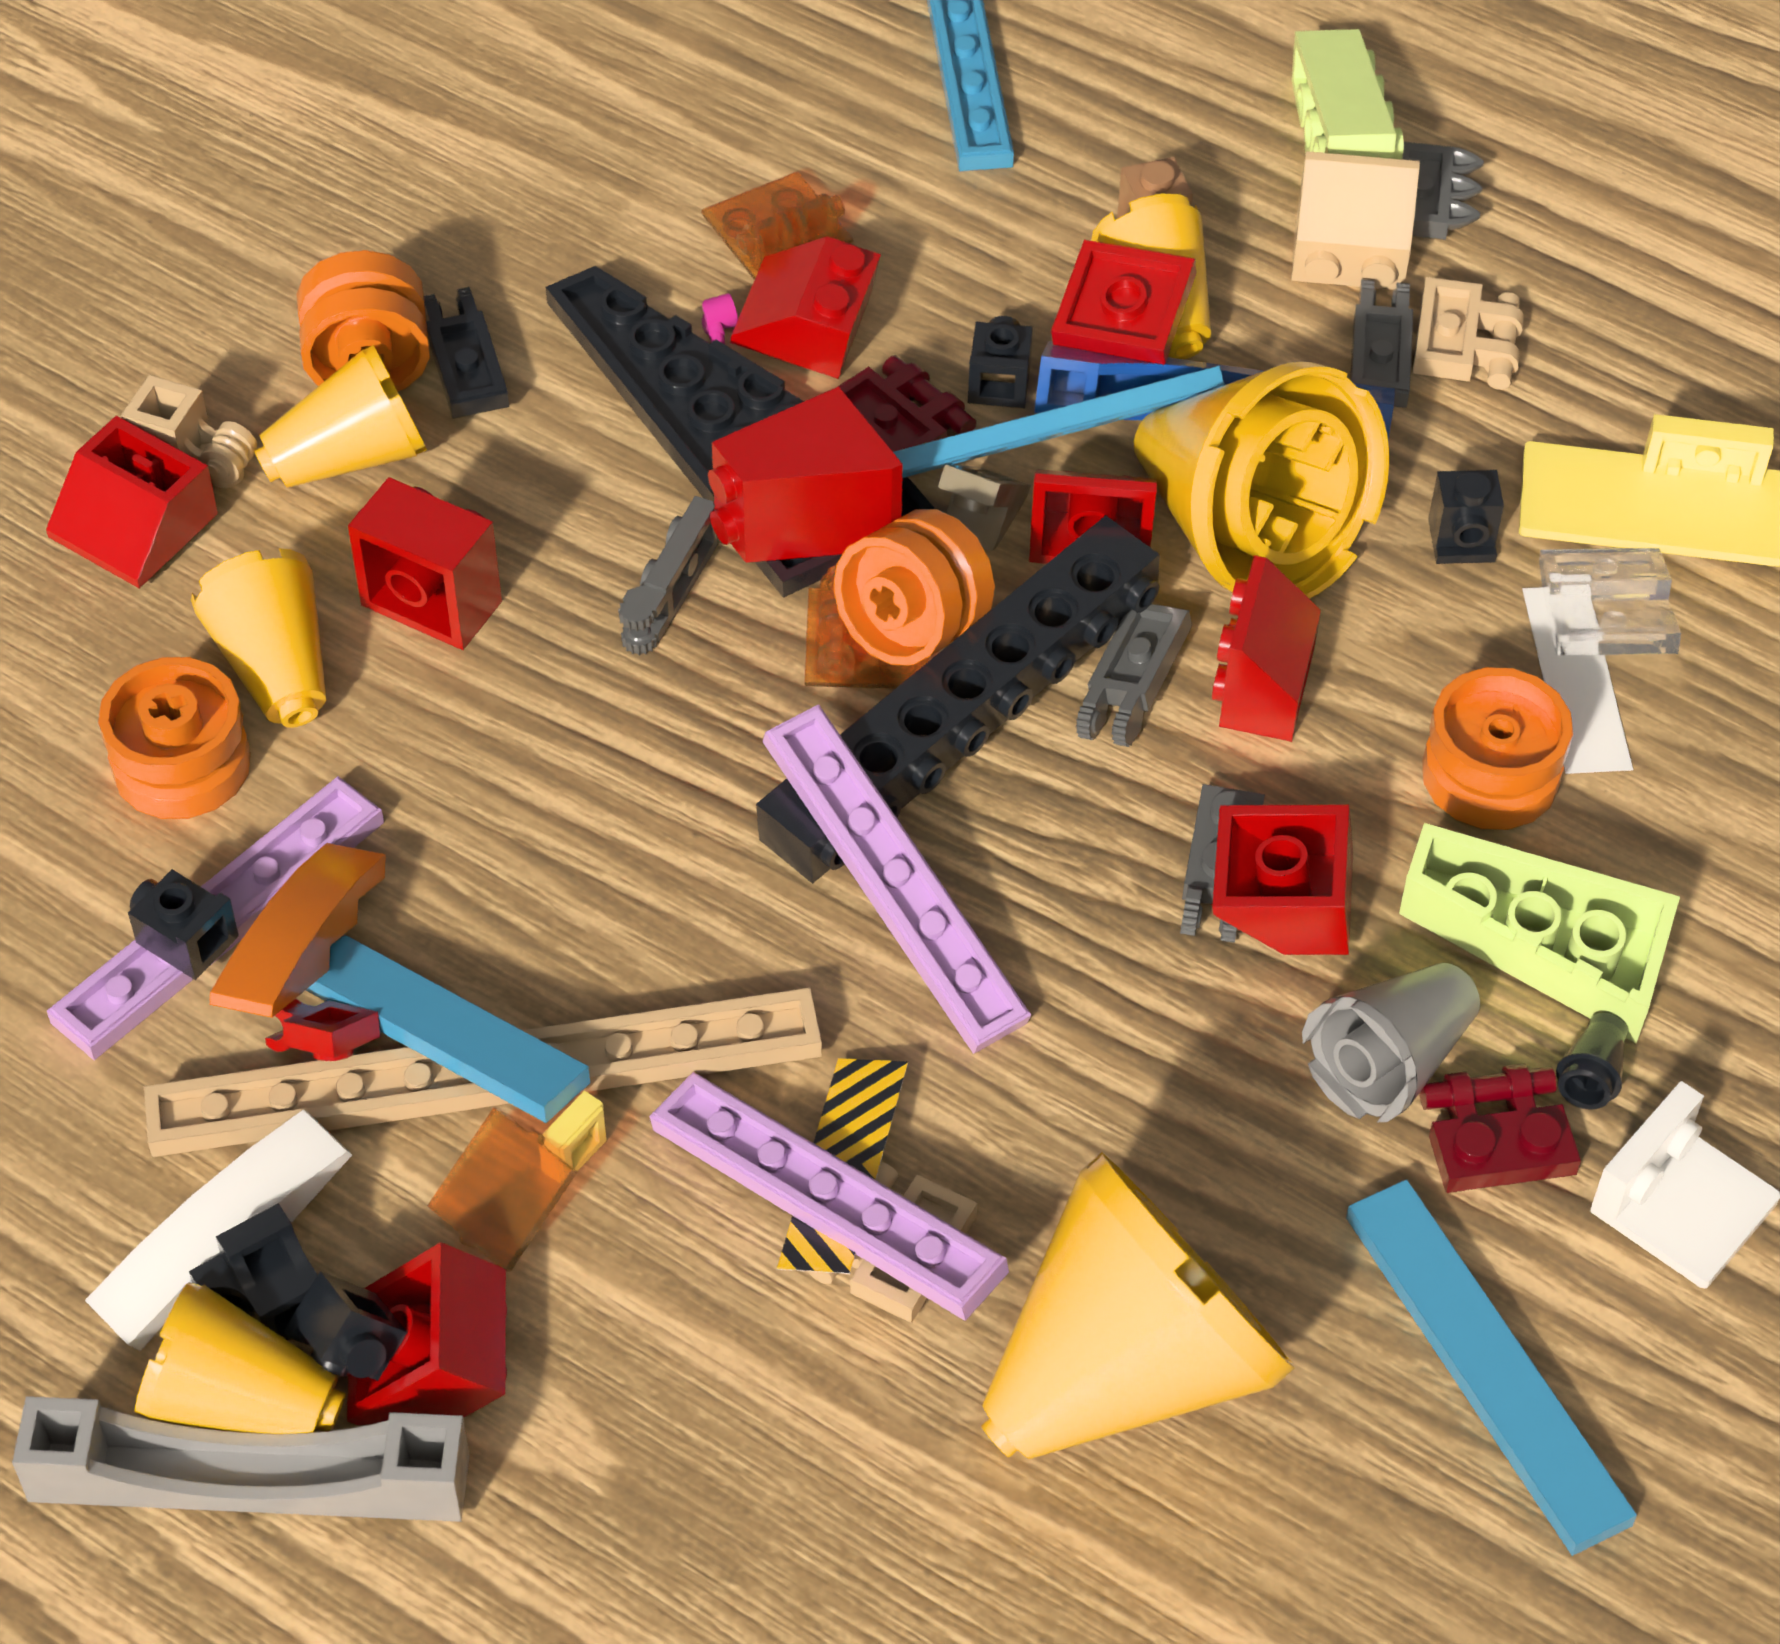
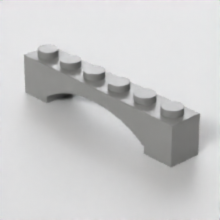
M26 1396L12 1464L28 1502L462 1522L470 1454L463 1416L390 1413L389 1420L344 1430L289 1434L242 1433L199 1429L148 1420L101 1407L99 1400Z

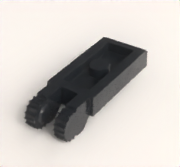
M470 287L457 289L456 305L459 315L443 318L441 305L437 301L435 294L424 296L428 340L452 419L509 407L507 387L482 310H477Z

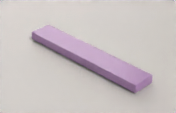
M818 704L766 731L763 744L972 1053H977L1026 1025L1031 1017L1030 1012L820 705Z
M337 776L201 887L213 895L217 896L221 892L230 898L239 937L216 960L242 940L266 904L298 867L326 843L351 848L356 847L384 824L382 810ZM134 940L49 1008L47 1014L50 1023L95 1061L193 979L138 945Z
M692 1072L649 1116L653 1131L820 1233L856 1252V1255L964 1321L970 1317L1009 1273L1007 1259L695 1072Z

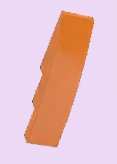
M330 843L324 844L297 868L266 904L244 935L210 991V1005L273 1018L327 973L330 963V946L357 924L358 899L385 878L386 854Z

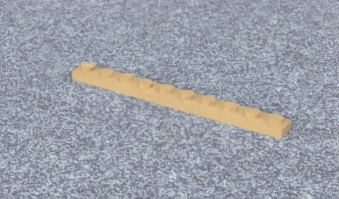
M810 988L522 1030L589 1066L590 1084L580 1093L584 1090L590 1092L689 1077L692 1072L703 1075L822 1057V1042ZM409 1047L352 1055L338 1061L317 1060L144 1086L147 1138L152 1157L258 1142L303 1109L327 1131L510 1104Z

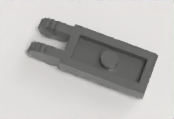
M1361 279L1358 304H1356L1353 321L1350 381L1357 384L1395 389L1394 407L1407 408L1410 391L1413 309H1409L1410 283L1397 282L1396 288L1392 293L1391 307L1375 306L1376 288L1374 287V280Z
M694 496L683 517L676 516L672 520L667 532L665 547L657 560L652 558L646 564L641 576L640 586L628 590L623 597V603H620V608H618L620 623H623L624 626L622 627L621 639L623 647H626V651L632 652V655L634 653L639 656L643 653L646 655L647 652H652V649L657 647L656 642H660L716 549L718 537L713 530L710 520V512L715 510L714 501Z
M1151 604L1141 613H1136L1131 609L1123 616L1088 682L1089 691L1076 719V733H1078V737L1088 740L1096 739V736L1099 735V730L1102 729L1106 722L1109 704L1120 706L1112 726L1111 734L1114 744L1125 747L1132 746L1135 737L1138 736L1141 730L1144 711H1149L1192 627L1190 610Z
M1202 784L1184 881L1182 899L1186 901L1180 934L1195 936L1196 929L1200 927L1203 910L1201 903H1213L1220 805H1264L1265 794ZM1220 919V940L1235 943L1237 928Z

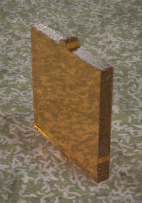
M493 1107L427 1206L460 1233L459 1241L461 1244L477 1247L498 1266L511 1272L578 1172L544 1145V1135L537 1132L529 1133L501 1109Z

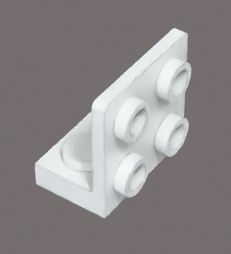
M1680 1081L1604 1168L1590 1212L1700 1288H1707L1775 1208L1780 1199V1192L1699 1138L1702 1127L1695 1123L1704 1095L1683 1081Z

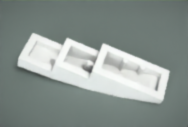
M303 1109L245 1151L187 1199L147 1236L85 1301L129 1346L141 1351L163 1327L185 1284L192 1282L189 1271L220 1255L215 1236L278 1203L292 1223L348 1161L352 1154Z

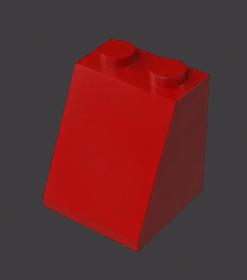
M839 386L712 442L713 469L708 472V479L714 493L715 510L710 512L711 524L718 539L724 545L730 543L745 563L841 555L848 546L902 517L903 464Z

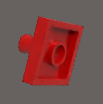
M1084 240L1051 330L1053 345L1165 365L1197 273L1195 258Z

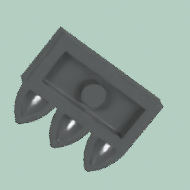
M1403 142L1402 160L1420 161L1412 236L1446 240L1448 230L1463 228L1480 219L1481 213L1463 202L1482 192V186L1474 180L1465 177V175L1481 168L1484 161L1474 153L1457 147Z

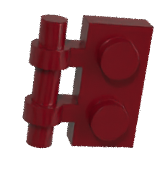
M897 355L890 356L882 366V373L887 378H882L868 366L839 385L840 389L892 452L947 438V429L953 430L958 435L970 432L975 429L977 424L976 419L965 411V403L950 391L942 393L929 382L930 376L916 363L907 364ZM916 400L922 406L919 408L912 401Z
M1524 1063L1503 1066L1502 1073L1470 1077L1466 1071L1445 1074L1443 1081L1427 1083L1419 1093L1422 1108L1424 1110L1447 1107L1450 1115V1120L1432 1122L1429 1139L1445 1193L1577 1175L1581 1159L1563 1104L1536 1107L1533 1097L1534 1095L1556 1092L1557 1081L1554 1069L1551 1066L1528 1069ZM1506 1100L1508 1112L1478 1116L1475 1107L1476 1103Z

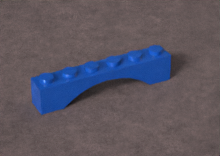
M1048 341L1041 355L1034 413L1046 412L1220 366L1225 385L1260 373L1263 370L1169 357L1166 364L1163 365L1053 345V341ZM1353 383L1357 388L1369 391L1381 411L1389 440L1395 389ZM1149 413L1124 420H1143Z

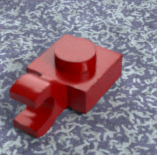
M295 998L275 1015L282 1023L283 1030L266 1037L265 1041L267 1047L277 1052L295 1048L313 1053V1057L317 1060H343L353 1055L354 1048L380 1037L378 1011L330 1000L317 1006H311Z

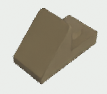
M945 464L938 488L952 492L946 514L959 519L978 538L984 550L993 551L999 545L1026 500L1031 485L978 466Z

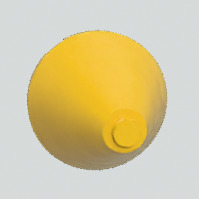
M1313 362L1286 363L1153 411L1139 424L1134 438L1136 457L1149 478L1157 480L1159 494L1208 572L1223 588L1233 593L1236 578L1248 580L1254 555L1266 557L1310 599L1338 580L1358 557L1355 553L1348 551V549L1355 540L1363 522L1376 524L1383 505L1388 482V436L1381 411L1369 391L1357 388L1346 377L1347 373Z
M1103 1152L1079 1172L982 1404L989 1418L981 1427L991 1441L1009 1458L1017 1451L1028 1459L1036 1458L1275 1387L1295 1369L1286 1353L1207 1261H1204L1177 1232L1178 1229L1148 1196Z

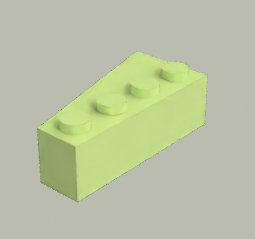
M1360 30L1295 31L1292 85L1300 127H1304L1305 154L1306 151L1402 159V129L1394 128L1393 104L1391 101L1384 100L1383 76L1375 75L1373 49H1366Z
M1424 823L1407 874L1399 914L1588 1018L1597 1013H1611L1620 1017L1628 1028L1626 1039L1637 1043L1649 1010L1680 896Z

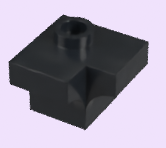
M278 1203L215 1236L220 1255L189 1271L192 1283L207 1286L288 1341L291 1338L286 1335L284 1329L318 1275L302 1250L292 1223Z

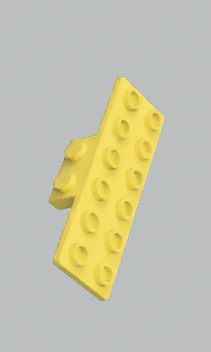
M1654 414L1643 454L1533 441L1526 442L1523 452L1518 532L1521 536L1780 567V470L1767 469L1774 446V428Z

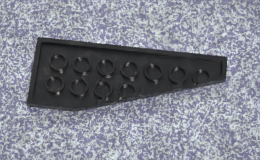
M597 266L588 268L545 287L547 304L704 499L714 501V493L708 479V472L713 469V441L804 402L785 390V381L720 341L715 339L713 342L708 343L693 334L692 324L677 315L669 319L647 305L646 296ZM909 477L902 478V517L915 509H935ZM843 554L755 563L784 598L835 574L836 564Z

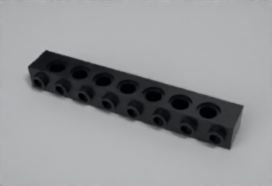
M1105 515L840 734L896 818L900 814L901 809L920 793L927 794L931 792L941 782L945 772L962 757H970L976 754L984 746L989 735L1007 719L1015 720L1020 717L1030 705L1032 698L1050 683L1057 684L1070 673L1075 662L1093 647L1100 648L1111 639L1127 612L1132 609L1136 613H1141L1153 603L1160 588L1158 583L1159 553ZM785 779L756 803L759 840L812 884L830 869L837 870L845 865L788 779Z

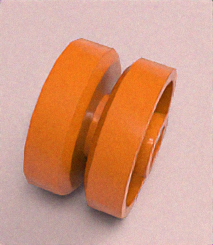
M369 250L341 252L318 262L303 276L297 291L300 349L303 368L316 385L322 384L359 352L373 345L397 391L406 389L423 374L430 358L422 281L410 265L392 255Z
M915 509L848 546L836 564L833 586L838 613L851 637L870 655L890 665L911 666L947 647L992 609L995 589L991 563L978 538L959 519L937 509Z
M161 657L134 666L117 678L102 698L98 723L108 752L112 775L120 796L137 811L160 819H190L214 811L237 794L249 775L251 752L247 734L243 727L240 701L231 679L213 664L191 657Z
M1484 667L1459 675L1445 686L1439 695L1433 709L1430 736L1424 751L1422 761L1423 782L1433 801L1455 820L1480 829L1510 830L1534 822L1551 808L1558 792L1564 771V762L1573 737L1571 712L1559 692L1539 677L1513 668Z

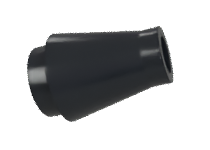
M1597 1013L1593 1015L1587 1028L1556 1067L1558 1088L1561 1095L1572 1105L1588 1110L1599 1109L1619 1095L1622 1088L1624 1043L1628 1034L1627 1025L1620 1017L1611 1013Z

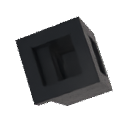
M997 316L991 319L989 323L975 322L972 352L969 361L968 404L1025 409L1031 363L1033 326H1022L1016 319L1009 316ZM983 373L1015 375V383L982 380Z
M1497 470L1437 471L1428 517L1436 564L1496 562L1497 552L1495 545L1504 508Z
M173 869L159 882L154 879L145 880L137 887L131 897L128 916L136 943L194 980L239 937L230 898L221 892L217 896L213 895Z
M321 1271L284 1329L289 1338L312 1346L314 1350L311 1357L329 1372L341 1377H348L351 1374L357 1378L370 1377L375 1380L380 1379L408 1333L376 1293Z

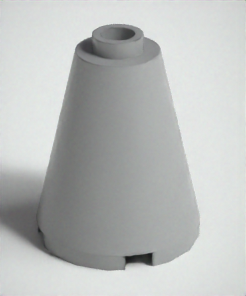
M1439 963L1324 1001L1308 1015L1302 1031L1303 1044L1311 1039L1312 1050L1315 1059L1308 1063L1312 1077L1327 1098L1348 1115L1360 1119L1369 1114L1380 1117L1377 1122L1390 1121L1410 1107L1477 1016L1480 1009V997L1473 979L1455 965Z

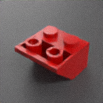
M116 415L76 451L46 528L47 535L50 539L140 589L218 514L208 465Z
M1254 555L1248 580L1236 578L1229 614L1237 615L1238 618L1231 617L1230 623L1223 626L1217 652V661L1226 662L1227 665L1220 663L1218 665L1211 699L1222 702L1219 727L1292 742L1315 650L1321 610L1266 557Z

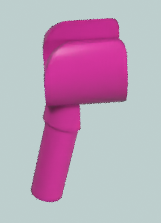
M728 293L705 299L702 303L704 314L701 323L704 332L709 334L711 342L716 339L724 345L726 344L723 329L735 327L738 321L735 304Z

